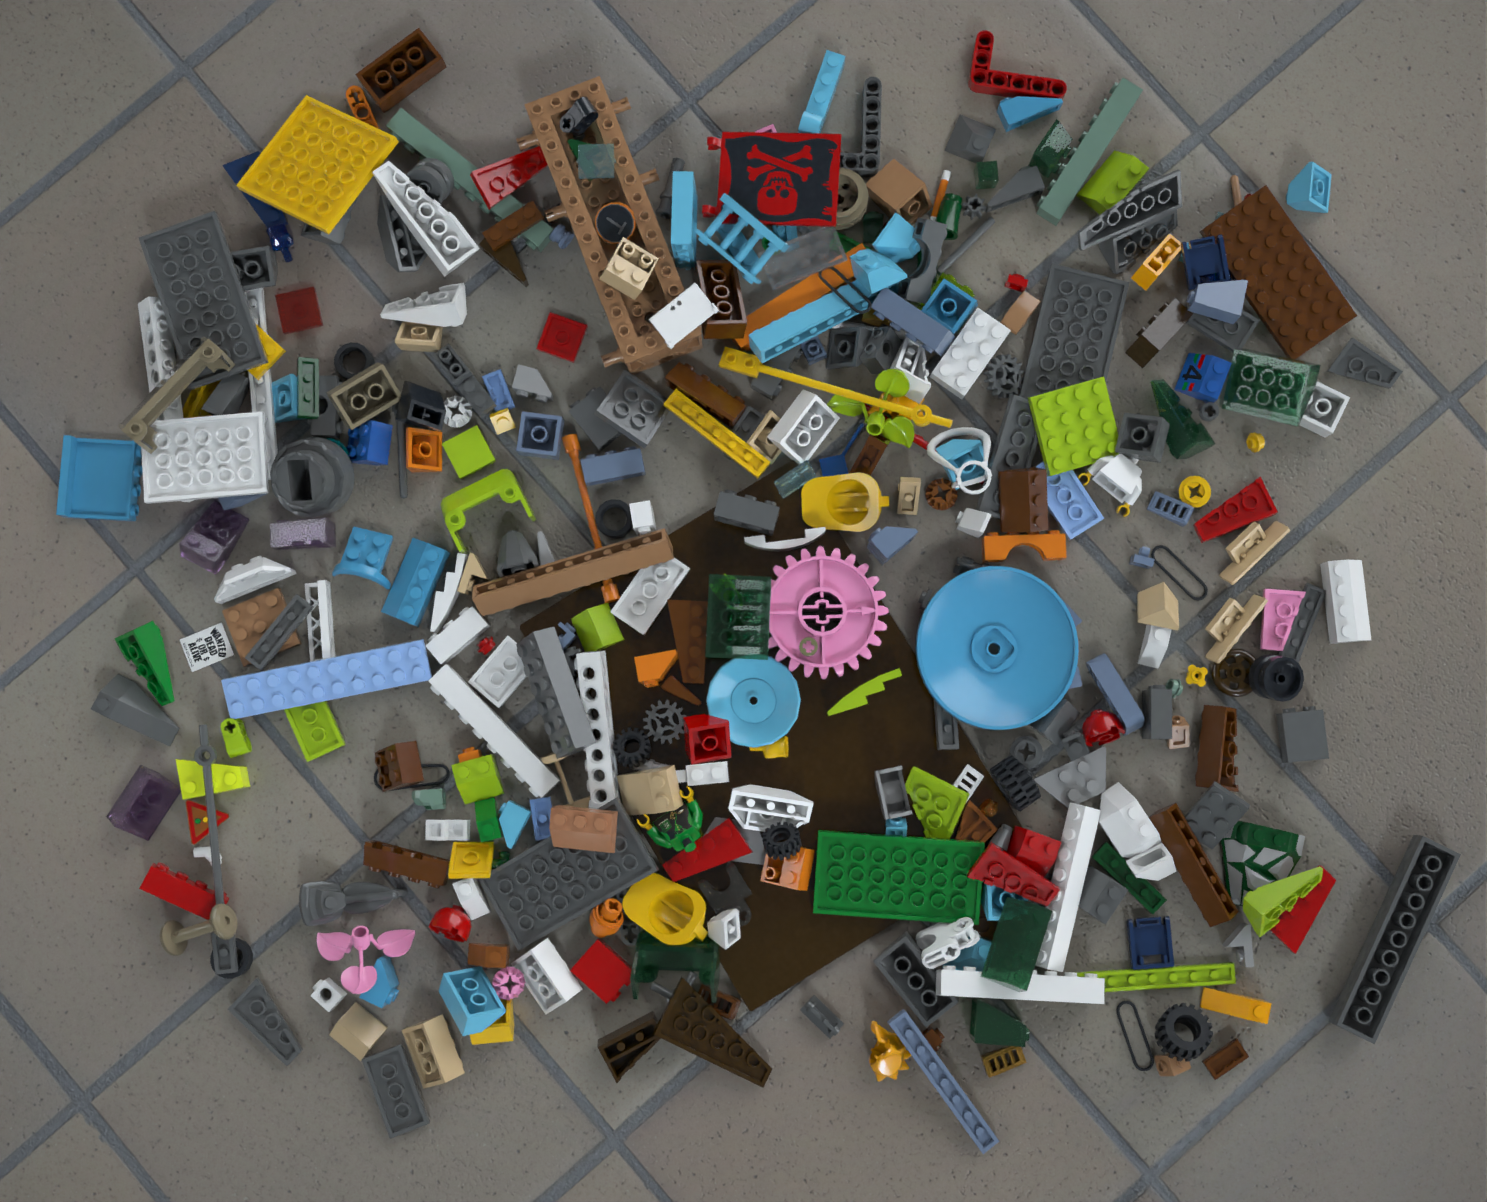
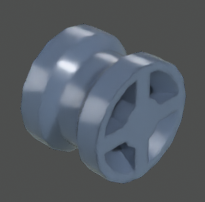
M559 224L552 231L549 239L552 242H557L558 246L564 249L574 238V233L567 231L563 224Z

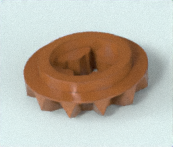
M944 478L935 479L927 486L925 497L932 508L947 510L955 504L958 494L957 490L951 487V481ZM939 488L942 491L949 490L945 495V501L942 497L934 498L939 493Z

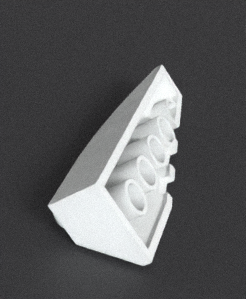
M390 161L372 172L405 225L444 277L462 265L480 249L451 212H447L440 206L439 202L435 199L433 200L421 187H417L411 182L409 177Z

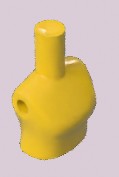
M784 736L770 745L755 748L749 747L750 751H763L765 758H787L789 750L788 737Z

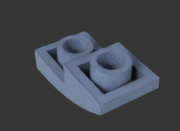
M818 335L801 343V350L809 366L827 358V353Z

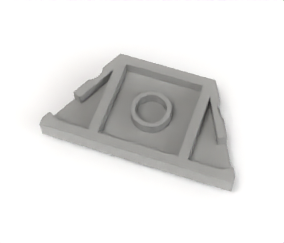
M1102 746L1083 757L1033 778V780L1066 808H1069L1070 803L1079 804L1106 791V747Z
M715 817L705 834L728 818ZM732 819L753 853L732 861L764 865L766 852L760 831L743 829L736 819Z

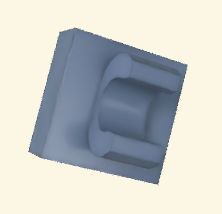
M1142 546V548H1139L1138 555L1134 554L1130 557L1129 564L1150 569L1153 567L1155 559L1148 557L1150 548Z

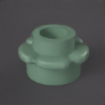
M1169 679L1166 683V689H1172V698L1179 696L1183 691V685H1181V680Z

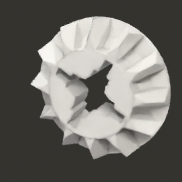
M454 395L444 401L446 409L445 424L457 428L469 422L472 416V407L464 397ZM457 406H459V411L463 415L455 414V416H452L453 412L449 409V407L456 408Z

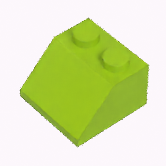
M495 754L451 765L456 786L465 805L505 794Z

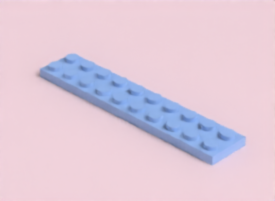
M424 639L226 678L222 679L221 682L230 718L238 719L428 681L432 678L425 642Z

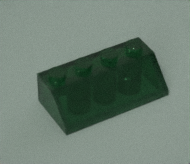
M1006 897L980 977L1017 992L1027 991L1052 910L1032 902Z

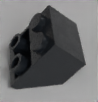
M404 381L395 420L425 430L442 431L446 409L441 393L409 381Z

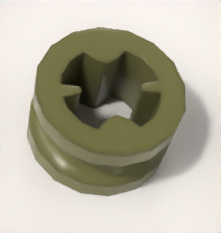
M811 637L802 639L799 645V650L804 656H812L818 649L816 640ZM806 641H811V645L815 647L814 650H810L811 653H807L806 649L802 647L803 643L806 644Z

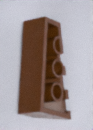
M1204 705L1201 714L1202 728L1199 734L1200 747L1197 754L1198 767L1195 774L1196 787L1209 788L1215 781L1229 791L1239 792L1234 775H1238V767L1234 766V756L1238 754V750L1233 738L1237 736L1236 709L1226 706Z
M377 840L365 842L363 865L369 866L368 870L379 873L381 870L388 871L389 876L400 878L401 875L407 876L408 881L420 883V880L428 882V886L433 888H440V886L447 884L450 860Z

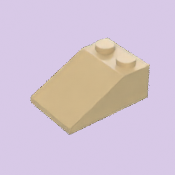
M675 765L617 775L623 807L628 815L656 814L673 811L683 806Z

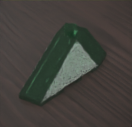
M1164 379L1152 380L1150 383L1159 417H1163L1170 424L1166 443L1170 448L1172 456L1177 460L1188 459L1214 446L1215 442L1201 422L1197 424L1190 416L1192 411L1179 403L1180 397Z

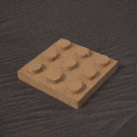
M280 588L222 610L243 667L252 665V663L245 659L246 655L287 606ZM297 630L294 631L277 654L302 644Z

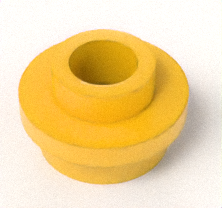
M1253 432L1248 435L1246 444L1255 453L1264 448L1265 440L1262 434Z

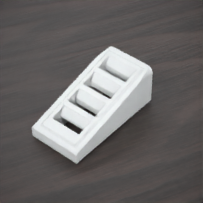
M967 764L952 785L955 787L959 785L970 794L969 800L984 776ZM967 772L977 778L975 782L966 776ZM962 779H965L972 786L970 788L961 782Z

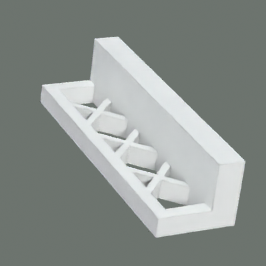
M319 580L317 583H306V601L314 608L318 605L320 619L316 620L312 616L313 608L307 615L310 662L321 660L315 659V650L319 646H322L323 659L335 657L330 582ZM318 587L317 601L311 597V588ZM318 625L321 629L320 640L314 637V630Z

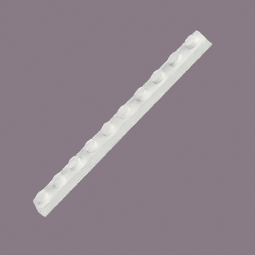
M264 289L244 291L255 323L267 333ZM271 369L259 380L249 372L252 412H263L265 418L268 480L271 479V466L278 454Z

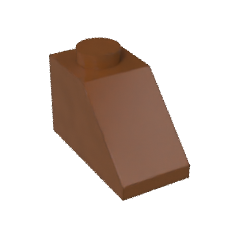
M469 943L468 964L490 968H506L509 966V944Z

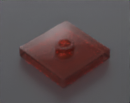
M314 286L275 295L283 334L286 335L323 326L316 288Z

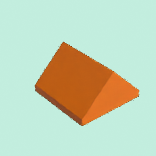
M412 427L406 428V468L409 471L442 472V432Z

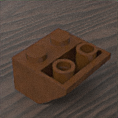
M416 741L395 743L375 752V763L378 767L379 783L382 787V792L415 785L424 781Z

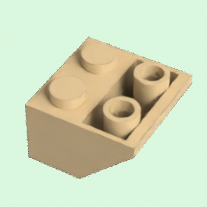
M623 237L606 265L600 280L635 300L643 290L659 258Z

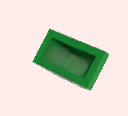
M495 797L475 802L476 824L481 843L504 837L499 822L500 815Z

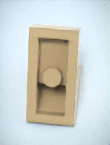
M900 477L897 514L917 515L921 478Z
M473 553L469 554L457 590L465 595H468L469 591H473V586L476 583V580H473L474 576L490 581L478 557Z

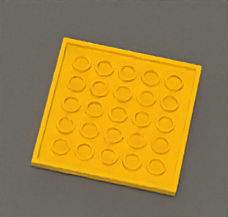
M306 95L236 186L239 190L330 234L373 177L372 172L382 165L399 141L391 134Z

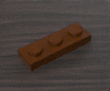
M531 201L482 234L493 251H496L544 220V217L534 202Z

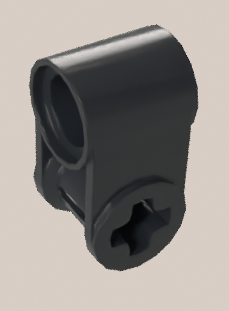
M587 97L577 99L568 112L560 119V129L563 132L581 136L598 118L597 110Z

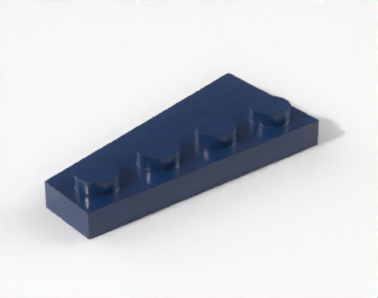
M257 151L222 166L237 185L261 153ZM241 191L270 232L288 225L283 211Z

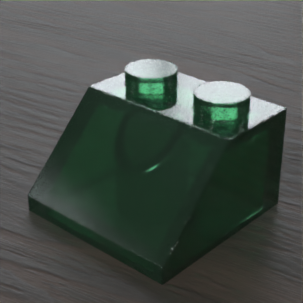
M1057 119L1034 151L1028 165L1030 167L1037 166L1039 173L1047 178L1051 173L1056 174L1061 166L1060 159L1062 157L1066 158L1072 150L1070 144L1073 139Z

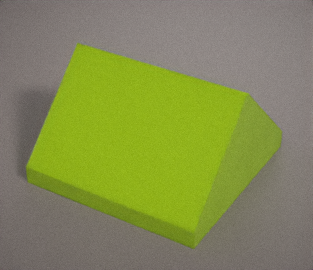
M608 603L586 609L571 618L585 652L600 651L624 640Z

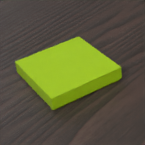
M477 425L442 443L460 479L496 462Z

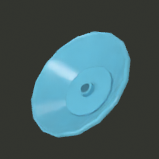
M751 653L736 656L718 669L710 681L706 702L710 716L729 721L730 741L737 745L755 748L773 744L789 732L798 718L801 698L798 683L787 666L777 662L771 656ZM756 697L758 702L752 705L750 698Z

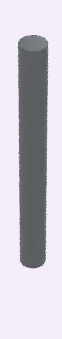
M989 217L936 269V273L941 276L995 223V220Z

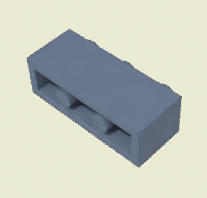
M636 446L625 448L623 452L617 453L616 450L605 452L603 456H597V454L585 456V459L581 460L585 484L592 486L646 475L641 449H636Z

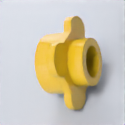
M1195 665L1188 666L1186 683L1189 685L1197 684L1199 687H1203L1206 684L1205 675L1208 673L1207 668H1198Z

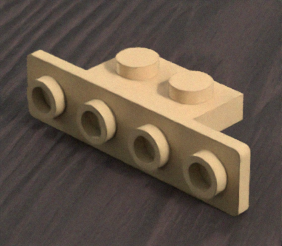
M1254 521L1225 548L1233 562L1219 574L1221 579L1234 585L1290 532L1289 527L1275 521L1268 529L1263 531L1259 523Z
M1254 594L1242 608L1235 599L1229 598L1205 628L1217 641L1205 657L1219 664L1233 645L1238 642L1240 636L1251 625V622L1258 613L1263 610L1268 600Z

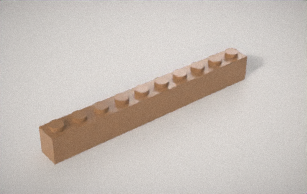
M660 529L473 586L472 599L481 616L491 615L505 609H512L515 606L531 603L538 599L551 597L558 593L568 592L578 587L588 586L598 581L608 580L618 575L628 574L638 569L648 568L658 563H665L674 559L673 546L666 529Z

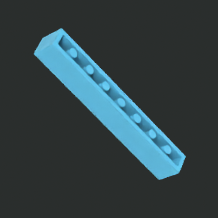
M857 279L851 282L871 301V305L881 291L879 290L871 294ZM899 282L886 288L898 294ZM849 284L837 289L857 310L863 311L868 308V302ZM832 292L794 312L788 313L778 320L772 321L761 329L753 331L748 335L749 346L760 362L764 363L860 313L853 311L838 295Z

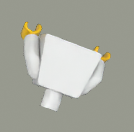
M1118 454L1116 457L1110 455L1099 458L1087 469V473H1082L1078 476V479L1082 476L1087 478L1088 481L1083 484V486H1086L1093 475V481L1121 503L1125 501L1124 505H1119L1116 508V513L1122 507L1126 509L1123 517L1129 515L1130 505L1133 506L1142 492V479L1140 478L1142 470L1136 465L1139 460L1129 456L1125 457L1123 454Z

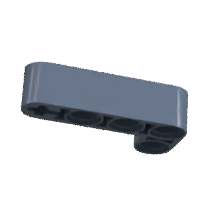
M1103 653L1086 662L1087 669L1114 714L1121 720L1125 730L1123 735L1126 736L1143 727L1144 716L1108 656Z

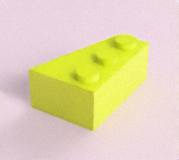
M175 759L182 799H194L205 796L203 766L193 760ZM218 763L211 765L214 794L250 787L247 767Z

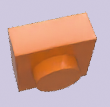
M474 747L463 749V754L458 755L459 762L461 763L482 757V752L480 749L475 750Z

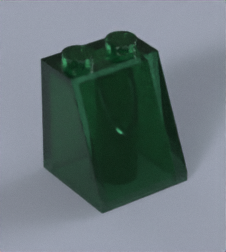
M972 997L969 1037L974 1043L1025 1047V1043L1029 1041L1030 1032L1020 1019L982 998Z

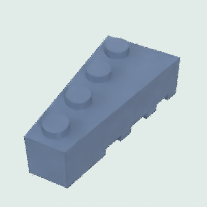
M888 288L882 289L872 303L871 308L875 311L873 314L882 321L885 318L889 320L891 327L897 331L901 329L905 331L907 338L913 342L918 340L923 344L921 347L929 353L935 352L943 357L956 339L949 329Z

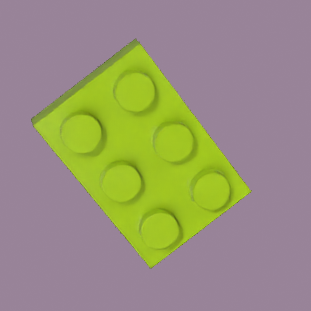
M327 701L284 709L307 762L346 745Z

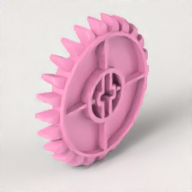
M819 546L815 557H811L807 549H802L801 560L798 562L791 555L786 556L788 566L786 570L777 565L773 567V572L778 577L777 580L764 579L763 581L765 587L771 590L770 594L763 593L757 596V600L767 604V608L756 611V617L767 619L768 622L758 628V633H771L772 635L765 643V648L770 649L776 646L780 648L775 657L777 662L782 661L787 656L790 657V672H793L800 663L803 664L804 676L806 678L811 675L814 667L819 668L821 679L827 678L829 667L834 668L838 677L843 676V664L846 662L853 670H857L859 664L856 656L859 654L869 660L872 655L867 648L868 643L873 646L881 645V640L874 632L887 630V625L878 620V616L889 613L887 607L879 606L877 602L885 598L886 592L874 591L873 589L879 582L878 576L870 578L865 576L869 568L867 563L856 568L854 566L856 557L854 554H850L845 560L840 559L841 553L839 548H835L831 556H826L824 548ZM819 595V600L815 601L814 605H804L811 597ZM829 596L837 604L829 605V601L823 599V597ZM819 606H824V611H841V615H826L825 620L822 621L819 620V615H802V612H817ZM830 621H840L834 629L825 632L824 626H827ZM806 622H815V626L821 627L820 631H815L808 627ZM806 637L815 639L818 644L817 652L812 656H804L799 650L800 642ZM806 641V644L803 643L802 646L806 649L807 653H811L810 650L815 648L811 645V641Z

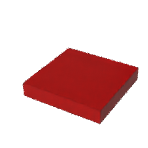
M550 312L536 349L575 363L588 326Z

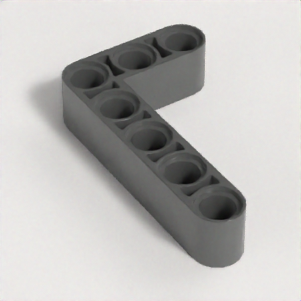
M869 77L864 82L861 153H841L840 168L850 169L861 177H874L878 173L880 165L882 84L877 77ZM873 86L877 90L872 92L868 90V87ZM873 105L876 107V110L871 111L867 107ZM872 124L876 129L870 130L866 126ZM871 143L874 144L876 148L869 149L866 147V145ZM853 162L856 166L849 168L846 166V163ZM870 162L873 163L875 167L868 168L865 164Z

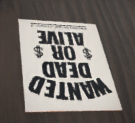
M222 623L180 639L192 672L234 655Z

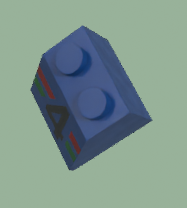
M1188 353L1174 390L1206 403H1214L1218 400L1232 363L1213 355Z

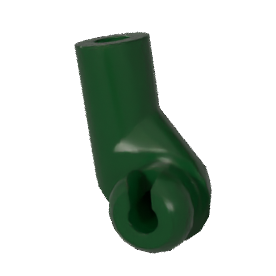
M508 851L499 852V858L492 861V869H496L511 860L509 858L510 853Z

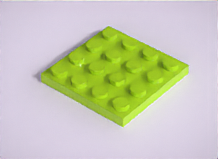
M1104 377L1028 398L1047 476L1094 464L1099 458L1110 455L1116 457L1119 454L1115 452L1119 435Z

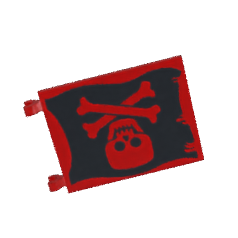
M722 132L721 139L707 137L708 150L721 149L717 206L702 205L703 218L718 216L724 204L720 198L726 193L764 225L836 227L842 134ZM735 212L729 213L722 224H736L739 221V215Z

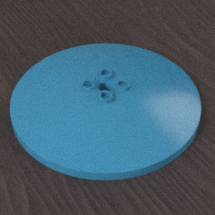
M980 567L953 578L942 586L929 601L917 629V665L927 690L934 700L950 715L966 724L982 729L1007 730L1033 723L1054 709L1067 693L1073 681L1078 663L1077 631L1073 618L1063 600L1041 579L1012 567ZM991 643L998 646V653L996 655L991 654L988 650Z

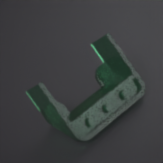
M641 931L637 937L630 976L633 999H638L640 983L655 981L659 970L699 972L700 982L704 985H710L712 1003H716L720 978V945L708 937V933L703 941L695 937L687 944L667 945L647 931Z

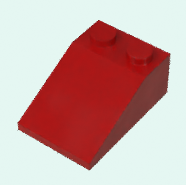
M1015 825L1007 853L1045 877L1056 860L1061 841Z

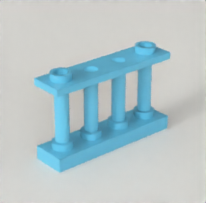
M724 193L720 198L724 203L723 209L705 232L696 229L694 232L699 235L697 239L705 246L710 244L744 273L742 277L750 284L753 282L760 284L762 281L756 275L775 251L781 250L785 253L789 245L733 198ZM735 212L739 215V221L722 243L718 245L711 239L712 235L729 213ZM750 224L754 228V234L736 257L733 258L726 252V249L744 226L747 227ZM765 237L770 241L768 243L769 247L749 271L741 262L759 239Z

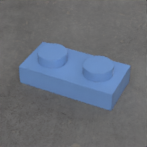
M551 797L530 800L535 840L547 839L551 836L549 830L552 808Z

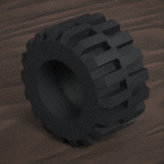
M1009 755L990 769L991 777L997 787L1016 810L1021 812L1041 797L1037 784L1026 768L1014 756Z
M1181 1003L1179 1006L1175 1004L1171 1008L1169 1007L1159 1018L1155 1026L1157 1030L1155 1038H1159L1156 1043L1158 1046L1161 1045L1163 1047L1161 1050L1163 1053H1169L1168 1057L1171 1059L1177 1057V1061L1180 1062L1183 1059L1186 1062L1191 1061L1192 1058L1196 1059L1207 1049L1212 1041L1210 1039L1213 1036V1031H1210L1212 1024L1207 1022L1209 1019L1207 1015L1203 1016L1201 1014L1203 1010L1200 1008L1198 1010L1194 1009L1195 1005L1190 1004L1187 1007L1186 1003ZM1181 1023L1186 1025L1193 1034V1041L1188 1042L1180 1039L1174 1031V1024Z

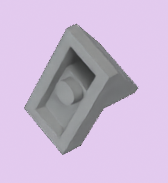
M1240 923L1222 945L1225 947H1239L1236 950L1237 961L1244 967H1254L1251 926L1247 923Z

